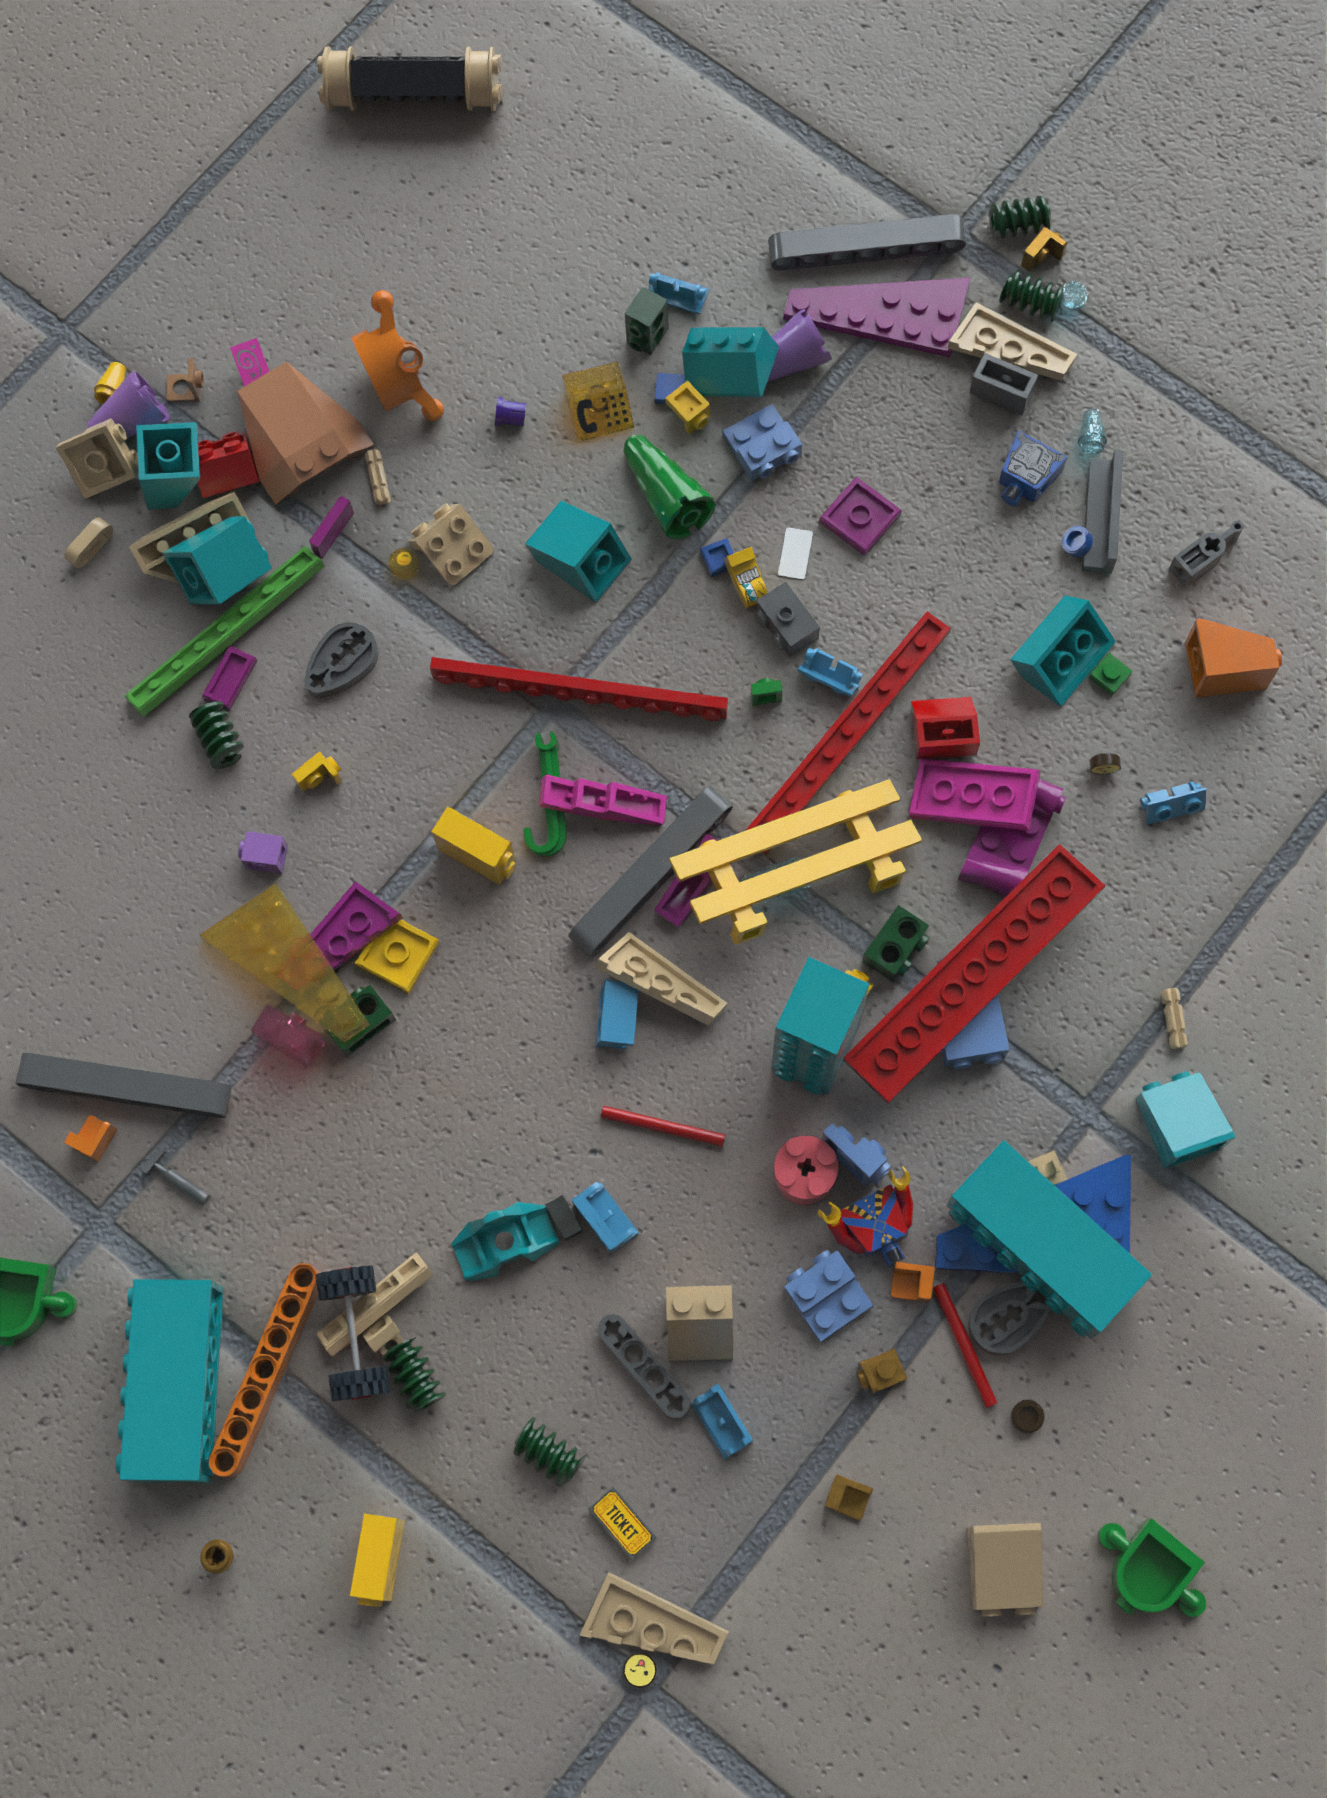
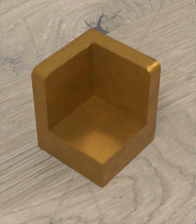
M836 1474L824 1507L856 1520H861L874 1488Z

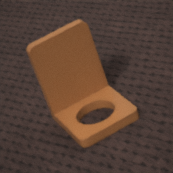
M194 358L188 359V374H170L167 376L168 402L200 401V388H204V375L202 370H198ZM181 381L187 382L190 387L187 393L178 395L174 392L173 389L176 383Z

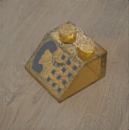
M618 361L562 375L564 393L578 442L634 428L627 390Z

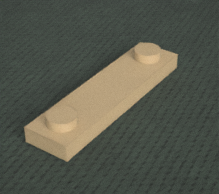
M418 1253L413 1254L376 1285L377 1292L363 1295L352 1304L356 1337L412 1291L421 1287L433 1275ZM346 1310L316 1334L331 1356H334L350 1344Z

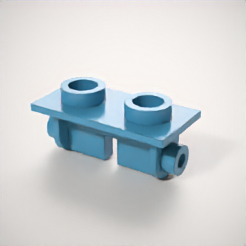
M660 272L652 273L649 278V290L667 299L668 305L697 314L701 313L709 292L708 288L702 287L700 284L695 285L661 275Z
M809 648L804 657L806 660L797 670L804 674L808 680L821 682L831 687L835 693L850 697L859 688V683L863 676L862 673L858 672L859 668L842 660L838 661L836 668L831 667L834 657L817 648L814 650Z
M1192 781L1172 787L1171 792L1173 796L1169 797L1166 789L1146 793L1145 797L1140 798L1142 809H1147L1146 824L1164 822L1171 818L1205 810L1206 787L1202 788L1200 783L1195 784Z

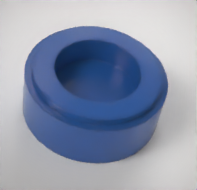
M1083 526L1071 527L1062 538L1063 549L1073 557L1085 555L1093 544L1092 534Z

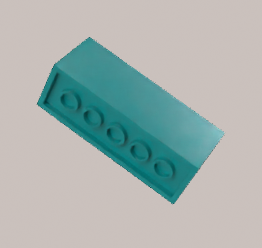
M808 956L775 1027L771 1069L776 1071L775 1075L787 1082H792L793 1079L804 1084V1089L813 1094L821 1095L823 1092L828 1095L842 1066L843 1057L848 1053L859 1029L869 983Z
M1005 1140L993 1150L952 1194L946 1205L950 1209L948 1214L955 1222L961 1226L964 1223L974 1231L972 1234L973 1238L985 1248L988 1246L993 1248L998 1253L996 1256L997 1260L1008 1270L1014 1268L1023 1276L1020 1279L1021 1282L1032 1292L1035 1293L1038 1290L1047 1298L1045 1304L1057 1315L1063 1313L1072 1321L1069 1324L1070 1327L1082 1338L1088 1336L1090 1339H1093L1101 1333L1153 1275Z
M133 1279V1288H129L127 1295L128 1307H131V1320H127L125 1325V1338L129 1340V1350L123 1357V1372L127 1373L126 1386L122 1387L120 1393L121 1406H124V1420L119 1421L118 1438L122 1440L121 1453L117 1454L115 1463L116 1473L120 1474L119 1480L134 1483L212 1484L213 1472L209 1466V1459L215 1444L224 1287L212 1280Z

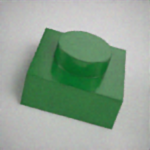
M1108 653L1092 671L1089 679L1113 696L1131 676L1132 670Z
M764 678L751 684L752 706L782 702L781 680L774 681L771 678Z

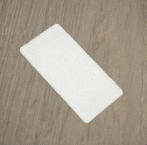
M786 528L778 570L779 576L797 579L805 578L813 536L812 531Z

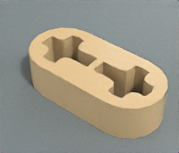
M100 517L92 520L68 546L64 555L65 560L77 569L84 567L108 542L113 533V527Z

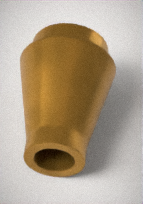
M214 1539L206 1543L200 1554V1561L204 1569L214 1574L227 1570L234 1559L231 1546L221 1539ZM222 1551L225 1559L219 1562L218 1554Z

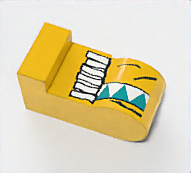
M752 546L723 559L745 608L756 605V600L768 593L761 578Z

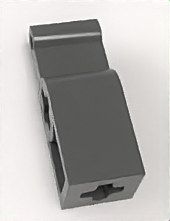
M1238 520L1234 521L1230 529L1221 535L1214 532L1204 534L1174 556L1169 567L1170 571L1187 588L1219 563L1226 546L1237 542L1244 524Z

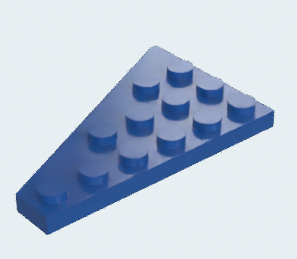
M1123 1155L1055 1185L1130 1253L1131 1155ZM966 1224L936 1237L935 1269L1020 1274L1014 1268L1008 1270L997 1260L996 1256L998 1253L990 1246L985 1248L980 1245L972 1236L974 1231Z

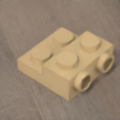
M112 418L86 429L84 433L65 440L55 447L84 499L133 479L139 472L138 454L135 450L128 449L124 441L127 439L124 428L119 423L115 425Z

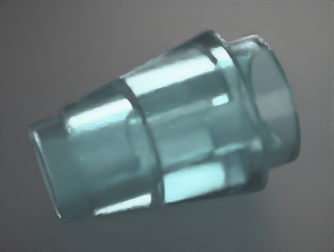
M1088 409L1083 414L1078 445L1081 451L1086 454H1098L1104 450L1107 438L1101 412L1097 409Z

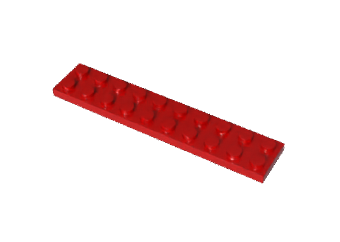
M1059 844L843 1057L842 1061L889 1104L1106 885Z

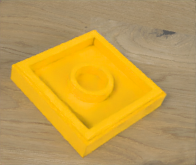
M400 920L364 947L355 965L401 991L410 994L440 941L411 924Z

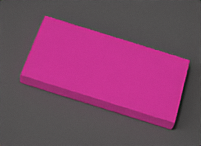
M920 758L908 815L912 819L1029 831L1040 772L1038 769Z

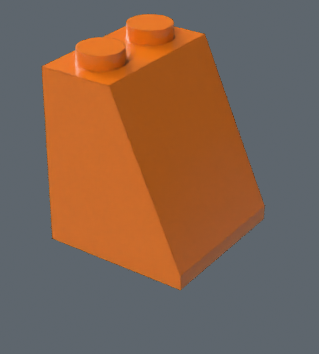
M1196 619L1185 641L1195 698L1267 689L1272 679L1275 678L1278 669L1282 666V654L1280 649H1276L1274 639L1209 620Z

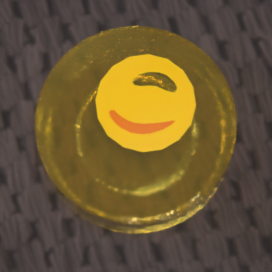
M407 548L395 550L388 560L391 573L398 579L413 577L419 568L416 554Z

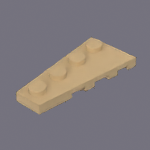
M977 302L958 327L947 347L948 349L980 358L983 357L984 353H987L1032 373L1060 381L1064 379L1077 356L1076 353Z
M630 932L603 954L594 967L708 1026L724 1011L728 1004Z
M609 1572L580 1636L599 1638L611 1643L627 1644L641 1647L640 1649L654 1652L655 1650L669 1653L676 1657L714 1664L729 1631Z

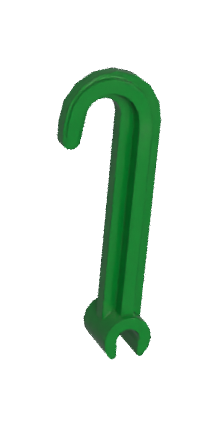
M550 731L551 742L544 745L541 734L537 733L535 743L539 749L542 778L546 774L561 778L558 758L560 744L553 731ZM545 808L548 830L547 843L542 846L536 845L529 827L524 828L523 832L526 845L532 853L542 857H549L557 854L566 843L567 831L565 812Z

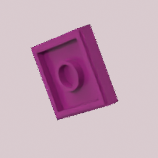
M855 477L820 516L819 522L865 556L901 516L902 510L858 477Z

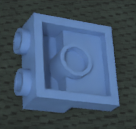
M773 404L722 430L723 438L751 481L759 477L765 478L774 472L775 468L783 464H792L802 454L801 441L788 421H783Z
M833 1123L823 1131L821 1140L826 1142L835 1151L837 1160L865 1188L871 1182L877 1185L888 1174L891 1166L887 1163V1158L884 1156L886 1151L875 1140L872 1139L869 1142L863 1137L854 1145L852 1143L854 1140L853 1136L844 1127L840 1126L837 1128Z
M829 1250L822 1252L812 1260L815 1266L804 1272L802 1267L786 1277L788 1284L784 1286V1291L820 1343L873 1307L872 1302L856 1281V1276L838 1250L832 1254Z

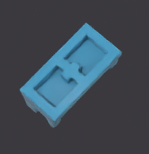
M605 980L600 986L595 1047L627 1049V1046L634 1045L638 1002L637 989L623 982Z
M598 1182L594 1183L572 1199L574 1207L611 1255L639 1234L638 1230L616 1204L601 1182L599 1184Z
M719 1384L710 1388L705 1394L696 1397L691 1403L725 1460L753 1442V1439Z

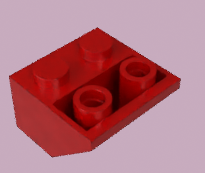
M230 432L223 435L221 440L214 442L203 440L198 442L200 480L197 483L202 498L259 482L246 432L241 434L239 432Z
M971 697L911 701L916 760L920 758L931 759L977 755L980 746L978 716Z

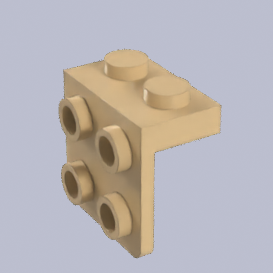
M445 503L433 513L435 516L433 520L428 524L422 522L411 531L413 536L407 542L414 550H421L447 584L456 585L493 553L494 548L460 504L448 505Z

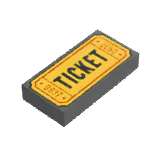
M614 1487L589 1508L631 1560L657 1538Z

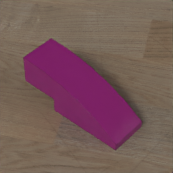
M706 834L699 846L708 840H719L712 835ZM705 872L680 882L676 876L654 911L677 927H680L693 912L690 900L706 895L714 884L709 873Z

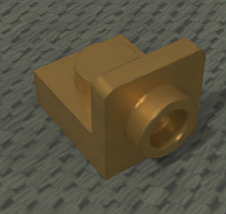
M1044 227L1024 251L1021 266L1030 272L1036 264L1041 265L1049 254L1061 260L1068 243L1059 233L1052 232Z
M895 1348L868 1360L860 1361L858 1364L860 1370L856 1371L863 1390L869 1388L871 1395L908 1379Z

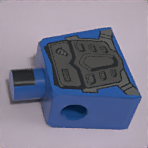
M1018 431L999 479V483L1006 487L1001 496L1003 501L1011 506H1016L1022 496L1030 501H1036L1062 473L1067 456Z

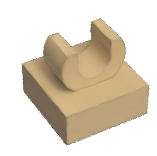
M1055 1150L1028 1161L1054 1185L1068 1180Z
M387 1312L362 1332L363 1337L373 1351L376 1352L379 1349L382 1355L388 1351L385 1344L389 1340H395L397 1344L403 1343L402 1338L398 1334L400 1330Z

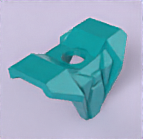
M517 1202L504 1210H495L487 1213L483 1219L468 1222L451 1245L460 1263L464 1279L469 1282L497 1277L500 1266L522 1257L535 1261L557 1246L559 1240L545 1205ZM502 1232H508L514 1238L513 1246L508 1250H500L496 1247L495 1239Z

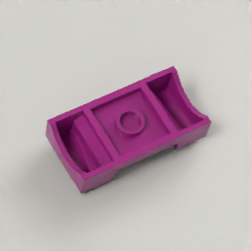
M1039 779L1029 831L981 826L961 869L958 880L981 885L1006 897L1027 876L1053 813L1060 814L1067 798L1061 795L1063 788Z

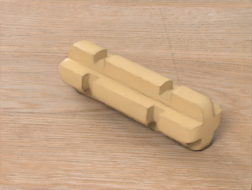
M377 449L367 451L365 458L376 505L388 504L391 499L380 451Z
M1177 988L1165 989L1161 996L1163 1004H1166L1164 1014L1167 1032L1171 1034L1168 1037L1170 1048L1176 1050L1183 1049L1188 1045L1187 1034L1183 1032L1186 1028L1182 1005L1179 1004L1181 1000L1180 992Z

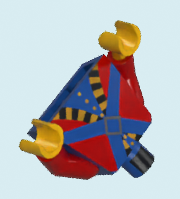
M903 1166V1176L899 1179H895L892 1170L888 1172V1177L895 1186L894 1189L889 1184L842 1210L832 1202H828L832 1208L828 1216L820 1209L817 1212L818 1216L828 1223L827 1226L838 1244L856 1254L864 1253L866 1257H870L880 1251L888 1267L905 1259L897 1242L907 1237L908 1229H910L913 1223L914 1203L908 1185L910 1175Z

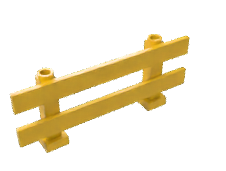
M888 779L852 792V790L842 792L830 801L719 841L714 839L708 840L697 849L670 858L669 862L679 882L705 872L709 873L717 891L690 900V905L699 924L729 914L733 922L730 936L734 944L737 945L764 934L768 922L763 912L754 914L751 905L865 863L871 872V877L867 884L873 894L900 884L906 870L901 861L892 863L889 854L919 844L922 839L912 820L876 832L867 813L900 801V797L891 780ZM843 822H845L854 841L742 882L738 881L730 863Z

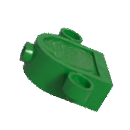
M0 1257V1345L13 1347L15 1340H22L33 1335L43 1325L48 1309H50L53 1315L63 1319L71 1317L76 1312L78 1304L72 1294L61 1291L51 1296L56 1268L48 1264Z
M1152 1518L1146 1519L1130 1541L1126 1539L1125 1530L1119 1524L1107 1523L1099 1529L1098 1541L1100 1545L1107 1550L1118 1549L1121 1551L1113 1564L1111 1578L1115 1593L1119 1597L1115 1604L1130 1616H1132L1135 1610L1158 1612L1167 1609L1176 1600L1179 1610L1186 1616L1196 1617L1205 1611V1596L1196 1589L1186 1588L1205 1562Z

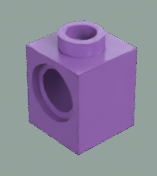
M247 831L245 841H241L239 844L238 857L246 869L282 874L288 845L283 836Z

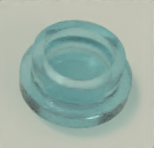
M1071 281L1062 286L1063 300L1061 305L1063 307L1077 310L1086 304L1088 293L1082 283Z

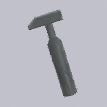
M164 1149L155 1151L140 1169L141 1172L148 1176L155 1168L163 1174L165 1180L202 1205H205L210 1198V1194L173 1169H166L158 1163L166 1153Z

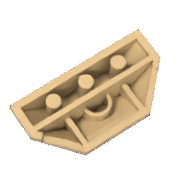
M233 492L207 502L156 528L130 545L129 548L144 574L178 583L162 552L229 517L245 516L247 520L249 518L237 495Z

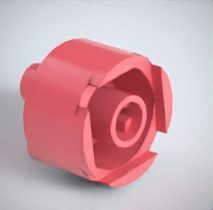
M793 1137L777 1153L774 1163V1180L779 1191L789 1201L800 1205H810L818 1202L829 1195L835 1185L838 1175V1161L835 1151L826 1142L817 1137ZM804 1164L810 1165V1170L813 1171L809 1172L807 1177L802 1176L801 1169H799L803 1168Z

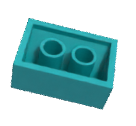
M764 327L690 328L682 350L685 382L688 380L702 396L762 397L779 346Z
M1064 595L1011 657L1010 661L1027 683L1055 704L1062 706L1116 641L1089 600Z

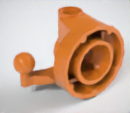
M386 290L376 291L371 297V306L374 311L381 313L380 327L370 333L364 330L351 336V339L386 412L401 406V403L414 399L418 404L422 405L421 411L425 419L433 422L438 421L444 414V406L441 401L431 397L422 387L417 376L419 374L418 370L423 365V355L413 342L403 340L402 336L399 337L395 329L394 313L392 310L394 299L391 293ZM408 350L414 351V357L411 361H401V356L404 352Z

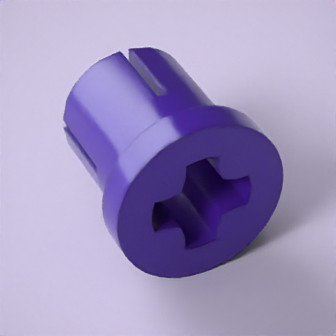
M498 397L494 426H500L501 424L524 426L526 403L503 400L504 397Z

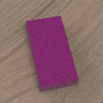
M343 496L338 498L309 540L313 553L321 559L324 558L354 514L350 500Z
M229 646L202 694V698L210 703L221 701L225 706L224 709L230 711L257 663L256 657Z

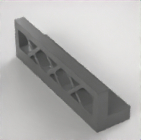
M1114 450L1111 460L1090 459L1085 528L1092 534L1093 544L1091 549L1083 555L1082 571L1112 574L1117 561L1124 452L1122 450Z

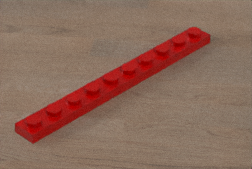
M927 611L746 830L804 810L950 633L951 628ZM771 849L763 851L762 853L767 855Z
M432 657L430 663L433 679L443 684L460 682L472 688L489 686L495 687L496 690L501 692L518 690L535 697L547 694L554 695L556 699L569 701L572 698L582 699L584 702L592 705H599L601 702L611 703L621 709H629L633 706L640 707L650 713H659L660 710L669 711L679 717H689L690 715L702 716L703 719L708 721L727 719L728 698L437 657Z

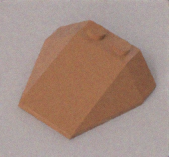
M288 362L283 363L237 391L258 476L275 506L300 492V486L344 459L348 458L351 461L374 447L366 431L354 416Z

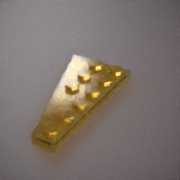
M276 883L199 935L204 941L214 946L230 960L244 968L249 974L285 998L297 1009L307 1014L342 1042H346L370 1025Z

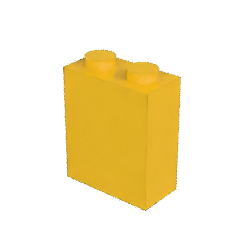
M447 806L431 831L437 849L500 885L504 878L508 879L512 875L516 867L511 842Z
M364 1513L350 1596L358 1597L357 1604L382 1607L383 1601H392L405 1520Z

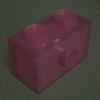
M268 1004L250 1030L260 1041L308 1068L311 1067L326 1043L320 1033L306 1026L307 1021L293 1012L288 1016Z

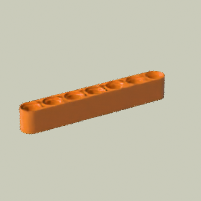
M297 1264L291 1269L210 1455L209 1466L217 1476L225 1478L236 1477L245 1466L318 1295L315 1274H318L319 1271L310 1264ZM304 1272H311L313 1275L311 1284L307 1287H300L298 1284L300 1275ZM296 1301L300 1305L299 1313L295 1317L289 1318L285 1313L286 1307L289 1303ZM281 1331L285 1332L287 1335L286 1343L280 1348H275L272 1343L274 1335ZM265 1362H272L274 1366L272 1375L262 1379L259 1373L261 1365ZM253 1392H258L261 1398L260 1404L255 1409L250 1410L246 1405L247 1397ZM245 1423L247 1434L242 1440L237 1441L233 1436V1430L237 1424ZM230 1453L234 1458V1464L230 1470L224 1472L220 1468V1459L225 1454Z

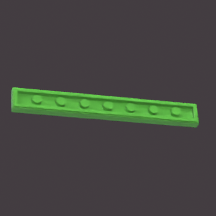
M304 546L124 697L145 717L325 567L322 560Z

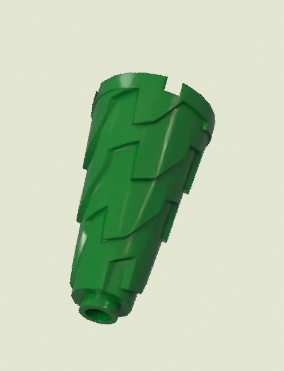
M630 436L624 443V455L636 477L639 488L648 501L649 508L661 525L663 532L668 538L677 540L692 535L689 528L694 525L700 530L714 513L716 503L713 501L714 498L693 477L690 478L674 460L671 461L662 450L655 447L645 436Z

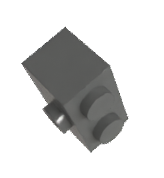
M984 353L973 375L970 394L1023 416L1034 393L1038 375Z
M784 582L756 600L755 617L763 628L768 627L773 634L772 640L780 651L785 650L789 657L819 639L820 626L787 582Z

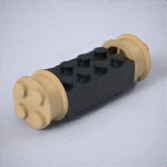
M326 46L323 55L318 56V72L323 75V86L319 87L320 103L326 104L328 111H332L333 107H350L351 111H356L358 96H360V101H376L380 96H387L388 101H404L408 96H415L416 101H432L436 96H443V101H460L466 95L468 111H472L473 107H491L492 111H496L497 104H500V101H502V84H497V74L502 71L501 55H496L495 47H490V51H472L471 47H467L465 56L356 57L353 46H349L348 51H332L330 46Z

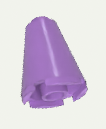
M805 309L799 311L772 336L778 344L779 350L768 381L819 366L832 360L830 352H826L823 347L825 344L823 338L810 316L806 314Z
M133 371L89 420L87 425L90 428L112 418L115 425L118 423L122 425L128 438L137 434L136 425L162 424L170 419V415L163 403L159 405L155 397L157 394L138 372Z

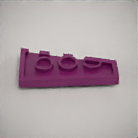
M355 881L276 976L302 996L403 917L399 912Z

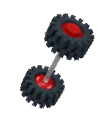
M373 1266L348 1267L315 1274L319 1301L345 1298L354 1371L328 1375L332 1402L348 1399L357 1400L369 1398L373 1395L390 1393L387 1366L361 1370L351 1297L377 1292Z

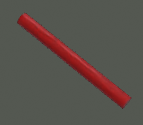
M603 1105L601 1118L722 1147L726 1134Z
M942 1283L933 1287V1291L985 1407L989 1408L998 1404L945 1284Z

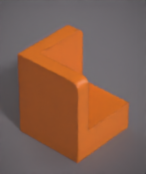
M90 1115L78 1135L70 1131L64 1143L99 1162L118 1129L110 1123Z
M896 1262L893 1270L891 1297L929 1303L932 1297L935 1267Z

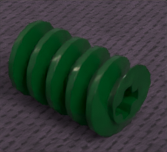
M1037 196L1034 202L1030 197L1025 198L1023 204L1021 200L1015 199L1012 206L1006 200L1002 202L1001 208L997 202L991 203L989 208V224L992 237L994 238L995 231H999L1001 238H1005L1007 229H1010L1012 236L1016 237L1018 228H1021L1023 234L1027 235L1029 226H1032L1035 234H1038L1042 224L1050 230L1051 212L1048 201H1045L1042 196Z
M1018 269L1012 276L1010 275L1007 278L999 298V303L1004 302L1008 297V306L1013 307L1019 301L1020 311H1024L1030 305V315H1035L1040 309V318L1044 320L1051 314V323H1053L1063 300V287L1060 286L1055 293L1052 292V282H1049L1045 288H1041V278H1038L1034 284H1031V274L1028 273L1021 280L1020 270Z
M221 701L201 705L189 714L190 722L193 728L196 729L195 733L201 739L200 743L205 749V754L210 759V764L214 769H223L236 764L242 757L238 753L244 747L242 742H235L239 735L237 732H230L234 728V724L230 721L225 722L228 720L229 714L226 711H222L225 706Z
M415 1337L389 1349L383 1355L384 1362H393L388 1371L391 1374L399 1373L394 1379L395 1385H405L399 1392L400 1396H411L405 1403L407 1409L417 1408L414 1411L417 1412L440 1401L446 1396V1393L434 1392L440 1381L429 1382L428 1378L435 1371L434 1369H423L429 1358L417 1357L423 1346L412 1347L411 1343L416 1339Z
M532 1417L517 1437L513 1453L515 1456H520L526 1452L524 1462L530 1464L536 1460L535 1470L537 1472L547 1467L545 1477L548 1480L558 1474L556 1486L562 1487L579 1470L586 1458V1454L579 1460L575 1459L578 1448L574 1447L566 1452L567 1440L564 1439L556 1445L554 1441L557 1433L552 1432L545 1437L546 1425L542 1424L537 1429H534L535 1417Z

